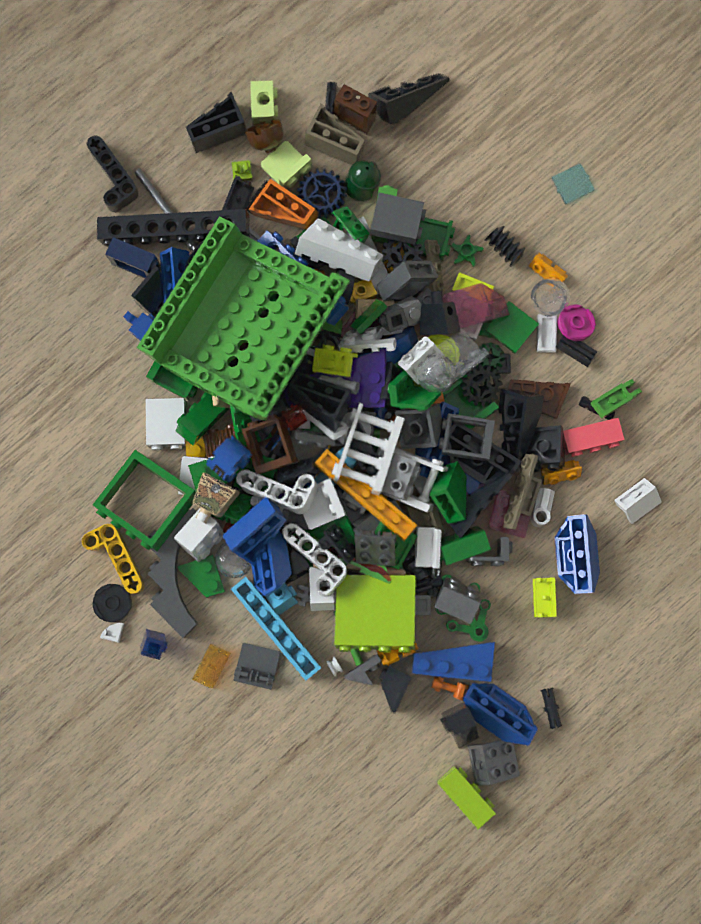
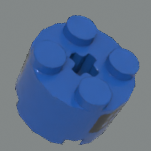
M232 435L231 439L227 438L214 451L215 458L213 460L209 458L206 465L220 478L230 483L236 477L237 470L239 468L244 469L249 464V458L252 454L248 448Z

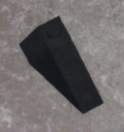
M438 73L419 78L417 83L403 82L400 83L401 87L393 89L390 86L383 87L368 93V97L377 102L376 111L381 120L389 124H396L450 81V78Z
M513 469L466 496L465 520L450 523L458 537L461 538L480 515V512L489 505L493 497L498 494L515 472Z

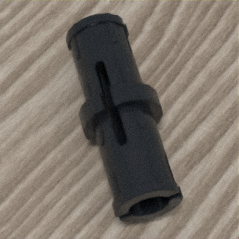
M553 687L547 688L549 696L546 689H542L541 692L545 704L544 712H547L550 729L556 728L554 720L557 728L562 727L558 713L559 705L556 704Z

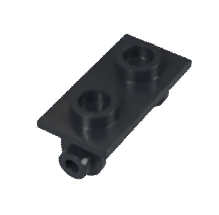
M313 457L302 459L298 463L278 470L277 482L290 487L296 484L298 476L309 474L315 477L319 471L316 466L313 467Z

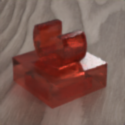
M299 404L291 405V409L286 412L282 411L284 421L291 432L308 421Z

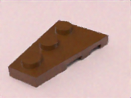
M511 379L507 389L529 391L544 396L542 414L557 419L571 383L563 384Z

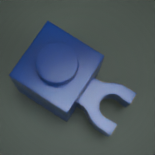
M129 311L123 316L127 322L132 324L129 329L130 333L140 341L155 319L153 315L149 314L147 316L143 312L138 318Z

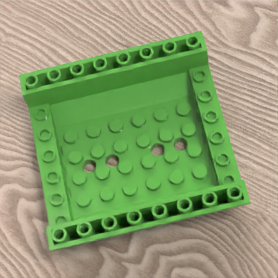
M219 216L136 348L184 381L244 414L265 420L350 281L334 272L328 277L243 235L234 223ZM273 294H279V298L276 301H270V297ZM263 310L269 311L267 317L260 318V313ZM247 342L249 344L248 348L241 351L240 345ZM238 359V364L235 367H230L231 360Z

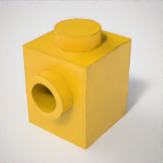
M361 280L354 283L350 299L351 304L354 303L356 306V299H377V292L371 280Z

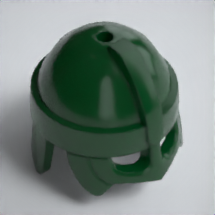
M362 160L355 162L350 167L344 180V187H347L346 193L349 197L356 201H367L372 197L381 179L378 165L374 161Z

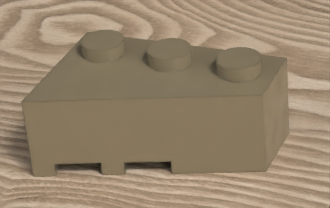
M321 103L305 133V145L351 165L359 160L363 152L365 140L349 126L342 124L338 117L328 112Z

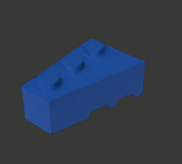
M265 497L222 536L233 553L255 566L257 563L256 558L260 552L266 550L267 542L270 538L276 536L285 523L286 518L278 505L268 497Z

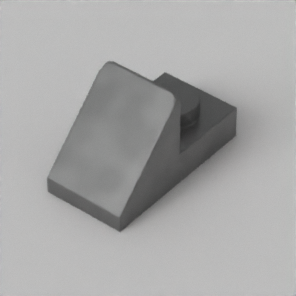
M376 654L345 674L344 677L346 680L373 685L365 672L369 670L371 673L380 667L378 663L381 660Z

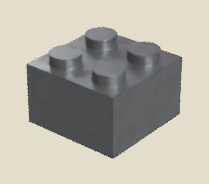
M446 577L436 598L434 608L471 624L481 604L482 593L472 585L467 587L454 577L450 579Z

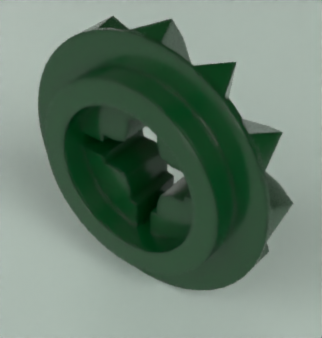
M490 342L483 343L477 348L474 359L477 367L478 364H481L484 368L487 364L490 366V370L495 368L498 371L504 364L505 356L504 351L499 345ZM491 350L492 356L496 359H492L489 365L488 358L484 356L488 355Z

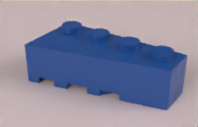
M495 642L413 653L411 673L491 682Z

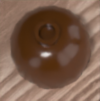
M273 119L271 120L272 124L264 121L249 127L248 131H245L249 144L256 150H265V153L275 151V147L283 140L284 132L281 120Z

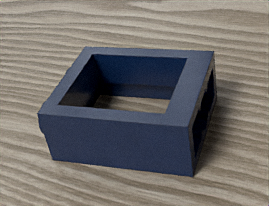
M114 237L112 238L105 255L113 266L142 278H146L155 266L161 272L160 263L155 254Z

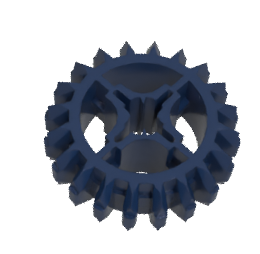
M318 168L316 169V174L309 171V177L304 175V181H299L300 188H297V193L299 194L297 197L314 207L318 212L319 219L321 215H324L327 219L328 213L334 217L332 212L340 209V206H344V200L347 199V194H345L347 187L343 186L344 180H339V174L333 176V170L328 174L326 168L323 169L322 173H320ZM321 182H328L329 184L324 185ZM314 185L315 191L307 197L306 194L309 187ZM319 190L320 192H325V197L321 196V194L319 195ZM334 191H337V197L330 203L329 196ZM315 203H322L324 206H318Z

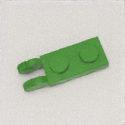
M633 379L624 384L621 383L591 402L592 407L601 419L642 393L640 388L632 393L627 391L635 383Z

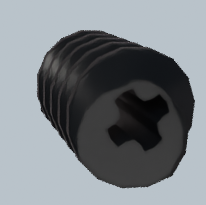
M503 225L493 230L486 237L485 241L490 240L489 246L491 247L496 245L494 251L498 252L501 250L499 256H506L504 261L506 263L511 261L510 267H512L523 257L526 248L518 249L520 242L514 244L515 237L508 238L510 232L503 233L505 228Z

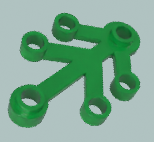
M444 575V576H442L443 583H444V580H445L446 577L450 579L452 576H451V575ZM471 583V584H470V585H476L477 588H478L479 591H480V585H479L478 583ZM487 599L481 600V603L486 601L488 607L484 609L480 604L478 619L476 621L474 618L472 623H469L470 626L458 624L455 620H449L446 623L447 630L468 633L474 641H484L489 634L485 620L487 610L491 607L490 601ZM436 609V612H437V614H439V615L447 614V613H445V612H444V613H440V612L438 611V609ZM450 622L455 623V629L451 630L449 628ZM477 628L482 629V635H476L475 631Z

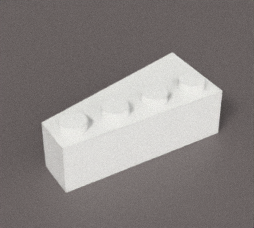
M319 218L300 236L295 254L298 256H302V254L311 257L310 260L318 263V260L328 263L329 267L333 269H345V273L366 281H370L378 272L383 258V254L361 243L359 240L355 241L353 237Z

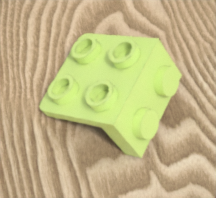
M284 141L261 162V167L276 183L288 189L294 186L302 175L310 171L312 162L307 154L302 156L288 141Z

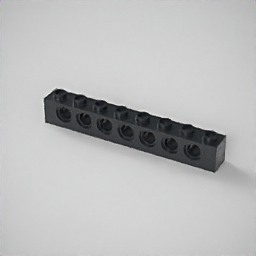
M246 209L97 217V240L109 247L113 237L131 245L133 243L149 245L151 242L168 244L170 241L186 243L188 240L203 242L210 230H206L207 226L215 224L219 216L234 223L243 235L250 237L249 213ZM191 225H195L194 230L188 231ZM172 226H177L174 232H170ZM154 227H158L155 233H151ZM136 228H140L138 233L133 234ZM121 229V232L115 235L116 230Z

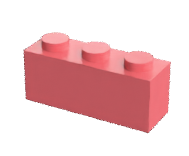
M619 418L563 431L565 456L571 454L572 457L583 455V451L590 450V453L597 452L603 446H608V448L620 446L619 443L625 440Z

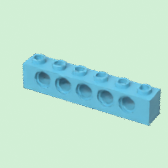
M248 577L243 578L231 588L233 593L305 681L321 669V666L281 617L272 609L271 605L254 587Z

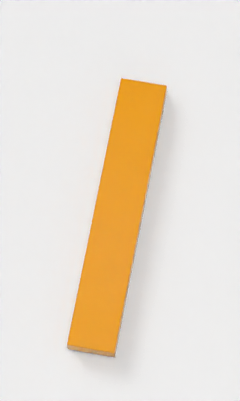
M327 449L314 465L333 481L335 475L332 474L335 463L339 464L340 459ZM345 463L343 464L344 468L352 470ZM343 475L339 476L337 482L334 481L403 541L417 527L416 523L384 496L372 494V487H369V484Z

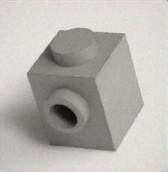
M410 296L395 303L404 309L408 326L420 323L421 303L418 299Z

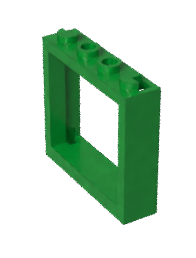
M134 450L93 503V506L97 509L95 513L103 519H106V517L112 520L110 523L117 529L124 528L127 530L125 534L131 539L135 540L138 538L142 541L140 545L147 550L152 548L157 552L193 505L196 491L137 450ZM138 464L184 494L151 539L106 508L107 504Z

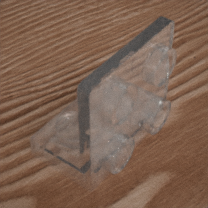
M461 328L460 332L453 334L437 346L446 357L441 363L455 381L485 360L489 355L485 348L480 350L464 328Z

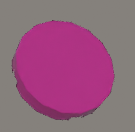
M581 305L565 307L558 318L559 330L566 338L573 341L588 339L596 326L595 317L592 312L582 308L583 306Z

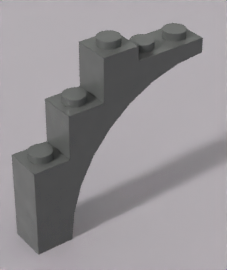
M194 508L187 511L157 552L151 548L161 561L157 560L149 568L151 571L148 573L164 590L162 593L158 591L151 598L153 602L150 605L182 638H185L198 625V622L188 611L179 589L177 564L181 546L174 537L197 512ZM153 531L148 537L151 539L156 531Z

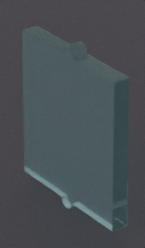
M581 163L551 178L557 188L556 192L560 194L565 205L595 190L589 180V175L586 174Z

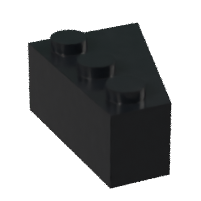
M232 92L221 103L217 102L213 105L214 108L208 113H203L186 126L196 154L245 135V131H247L246 125Z

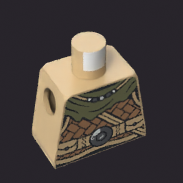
M203 473L193 500V504L201 507L196 519L207 523L211 514L222 517L240 492Z

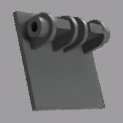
M357 531L355 534L356 563L395 566L396 534H393V532H383L381 536V531H378V535H375V531H372V535L371 531Z
M242 643L233 681L271 690L281 651Z

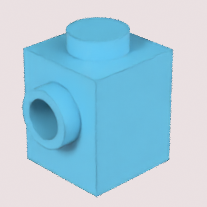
M285 582L280 589L265 596L272 609L278 615L298 603L295 598L297 595L292 585L287 586Z

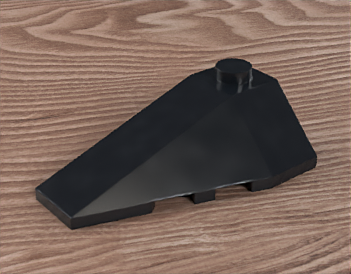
M501 388L502 392L500 393L498 405L499 413H502L500 431H503L504 436L501 446L503 450L522 461L541 417L544 396L529 391ZM520 463V465L518 466V468H517V470H516L515 472H519V471H520L521 463Z

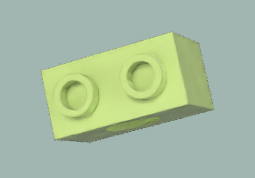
M250 81L253 124L264 121L272 124L271 120L278 117V105H274V99H278L277 87H273V81ZM267 100L269 103L262 105L261 101Z

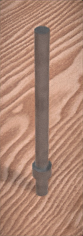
M137 169L135 175L164 213H173L143 171ZM188 240L185 245L189 250L192 249L194 251L198 246V242Z

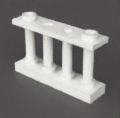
M359 403L357 409L353 408L350 419L353 422L340 462L334 465L332 474L335 477L333 481L337 482L339 476L343 475L369 484V487H372L371 493L379 496L404 418L397 416L394 421L388 422L362 413L363 404ZM358 420L387 429V432H390L389 438L382 440L355 431ZM352 438L381 447V450L384 451L383 457L375 458L349 449ZM346 456L376 466L375 468L378 469L377 476L373 475L371 477L344 468L343 464Z
M378 447L376 452L378 458H382L384 454L381 447ZM395 447L394 453L417 461L420 465L422 463L432 468L422 495H419V497L411 495L405 501L382 491L381 494L425 512H431L434 504L429 502L430 492L438 471H447L448 467L443 466L444 462L432 459L430 461Z

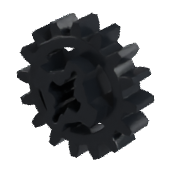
M387 239L388 243H383V248L385 249L382 250L381 254L385 257H383L382 261L388 262L387 268L392 266L394 270L403 261H408L412 258V261L422 260L420 256H423V251H420L422 244H416L418 239H416L415 245L410 244L412 247L405 242ZM399 242L396 247H392L395 243ZM401 247H403L404 251L403 260L400 253Z
M478 364V369L471 366V372L465 371L467 377L461 378L465 384L460 385V387L464 390L462 394L464 397L467 396L468 402L473 401V404L476 406L480 402L482 406H485V401L491 404L492 398L498 399L496 393L502 392L499 386L503 385V382L499 380L501 375L499 373L496 374L497 370L495 368L490 370L489 365L486 364L483 368L481 364ZM490 376L493 379V384L490 382ZM470 386H472V388H474V390H473V393H474V394L471 393V391H470Z

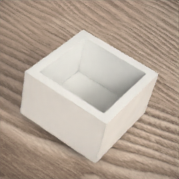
M200 509L174 537L181 548L198 562L209 555L210 549L222 540V535L224 534L218 522L211 516L207 523L196 519Z

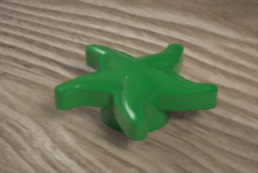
M470 235L466 237L461 245L452 243L451 247L458 253V258L454 260V264L467 260L471 263L472 267H475L474 255L477 252H483V247L473 246L470 242Z

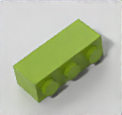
M453 766L437 783L479 830L496 814L493 811L495 806L488 798L483 799L479 795L481 790L474 782L470 784L466 780L468 775L461 767L457 770Z

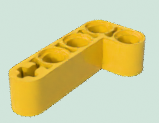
M104 524L83 536L82 545L84 548L91 551H96L103 547L106 548L127 592L139 594L143 591L145 587L143 578L119 529L112 524ZM108 528L114 530V535L111 538H107L105 535ZM94 536L96 538V544L93 547H90L88 545L89 538ZM117 545H121L122 553L116 556L114 548ZM126 562L131 566L128 573L122 571V565ZM131 576L134 582L139 583L136 586L137 589L130 587L133 585V582L129 578L126 579V577Z

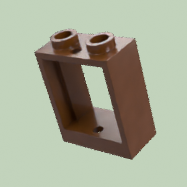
M343 84L335 98V115L339 120L367 135L376 120L377 102Z
M270 415L265 419L266 421L261 423L254 421L247 424L248 428L242 429L247 447L252 454L251 459L256 475L298 462L284 416ZM277 424L287 456L265 463L255 432Z

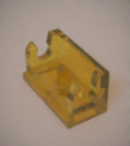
M210 644L192 680L206 687L214 688L231 653L214 644Z

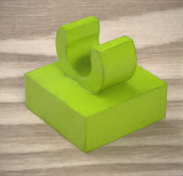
M250 160L231 162L233 179L236 175L241 177L242 181L253 180Z

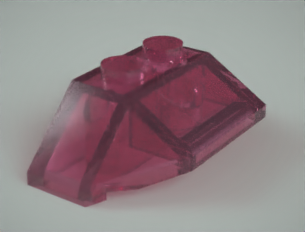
M482 283L449 292L443 296V302L455 303L460 330L509 315L504 296Z

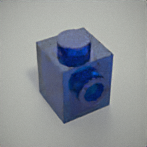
M146 629L140 645L141 655L160 660L162 652L165 653L168 645L165 634Z

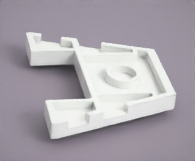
M381 326L367 328L362 334L354 330L348 331L339 344V351L340 347L350 348L352 352H362L363 349L371 348L372 352L380 351L379 348L386 347L387 351H394L397 345L396 339L381 340L383 335L402 333L404 328L391 333Z

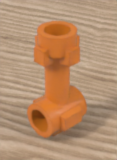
M434 677L431 688H434L437 692H440L441 689L453 692L454 698L463 700L468 691V684L458 682L457 685L444 682V677Z

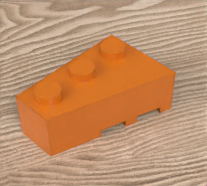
M272 179L267 182L249 208L253 216L305 230L318 218V212L314 207Z

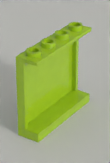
M346 575L345 579L336 588L335 647L341 652H351V649H359V652H371V649H379V652L388 653L391 652V649H396L401 653H410L411 650H415L416 576L382 575L387 581H391L386 583L368 575Z

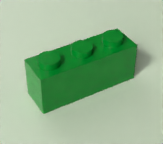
M205 392L199 403H193L189 408V412L186 415L182 414L178 418L176 432L190 444L194 445L229 408L213 406L212 395Z

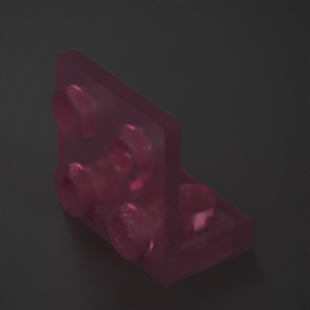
M500 490L495 497L487 529L525 538L530 521L529 516L520 514L515 530L503 528L504 516L508 511L511 495L507 494V491Z

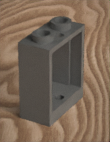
M403 261L380 281L377 287L383 302L401 301L410 296L416 297L434 282L438 275L432 261Z
M448 414L447 419L443 418L441 430H445L444 438L440 437L438 449H442L441 455L488 462L495 421ZM451 422L484 427L481 454L448 449Z

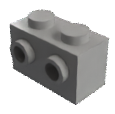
M394 454L381 491L406 501L413 493L414 486L412 484L414 479L419 477L421 471L420 464L412 459Z

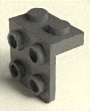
M500 537L497 539V557H469L467 562L471 563V566H483L485 563H491V566H502L505 562L509 561V554L513 551V544L509 542V537Z

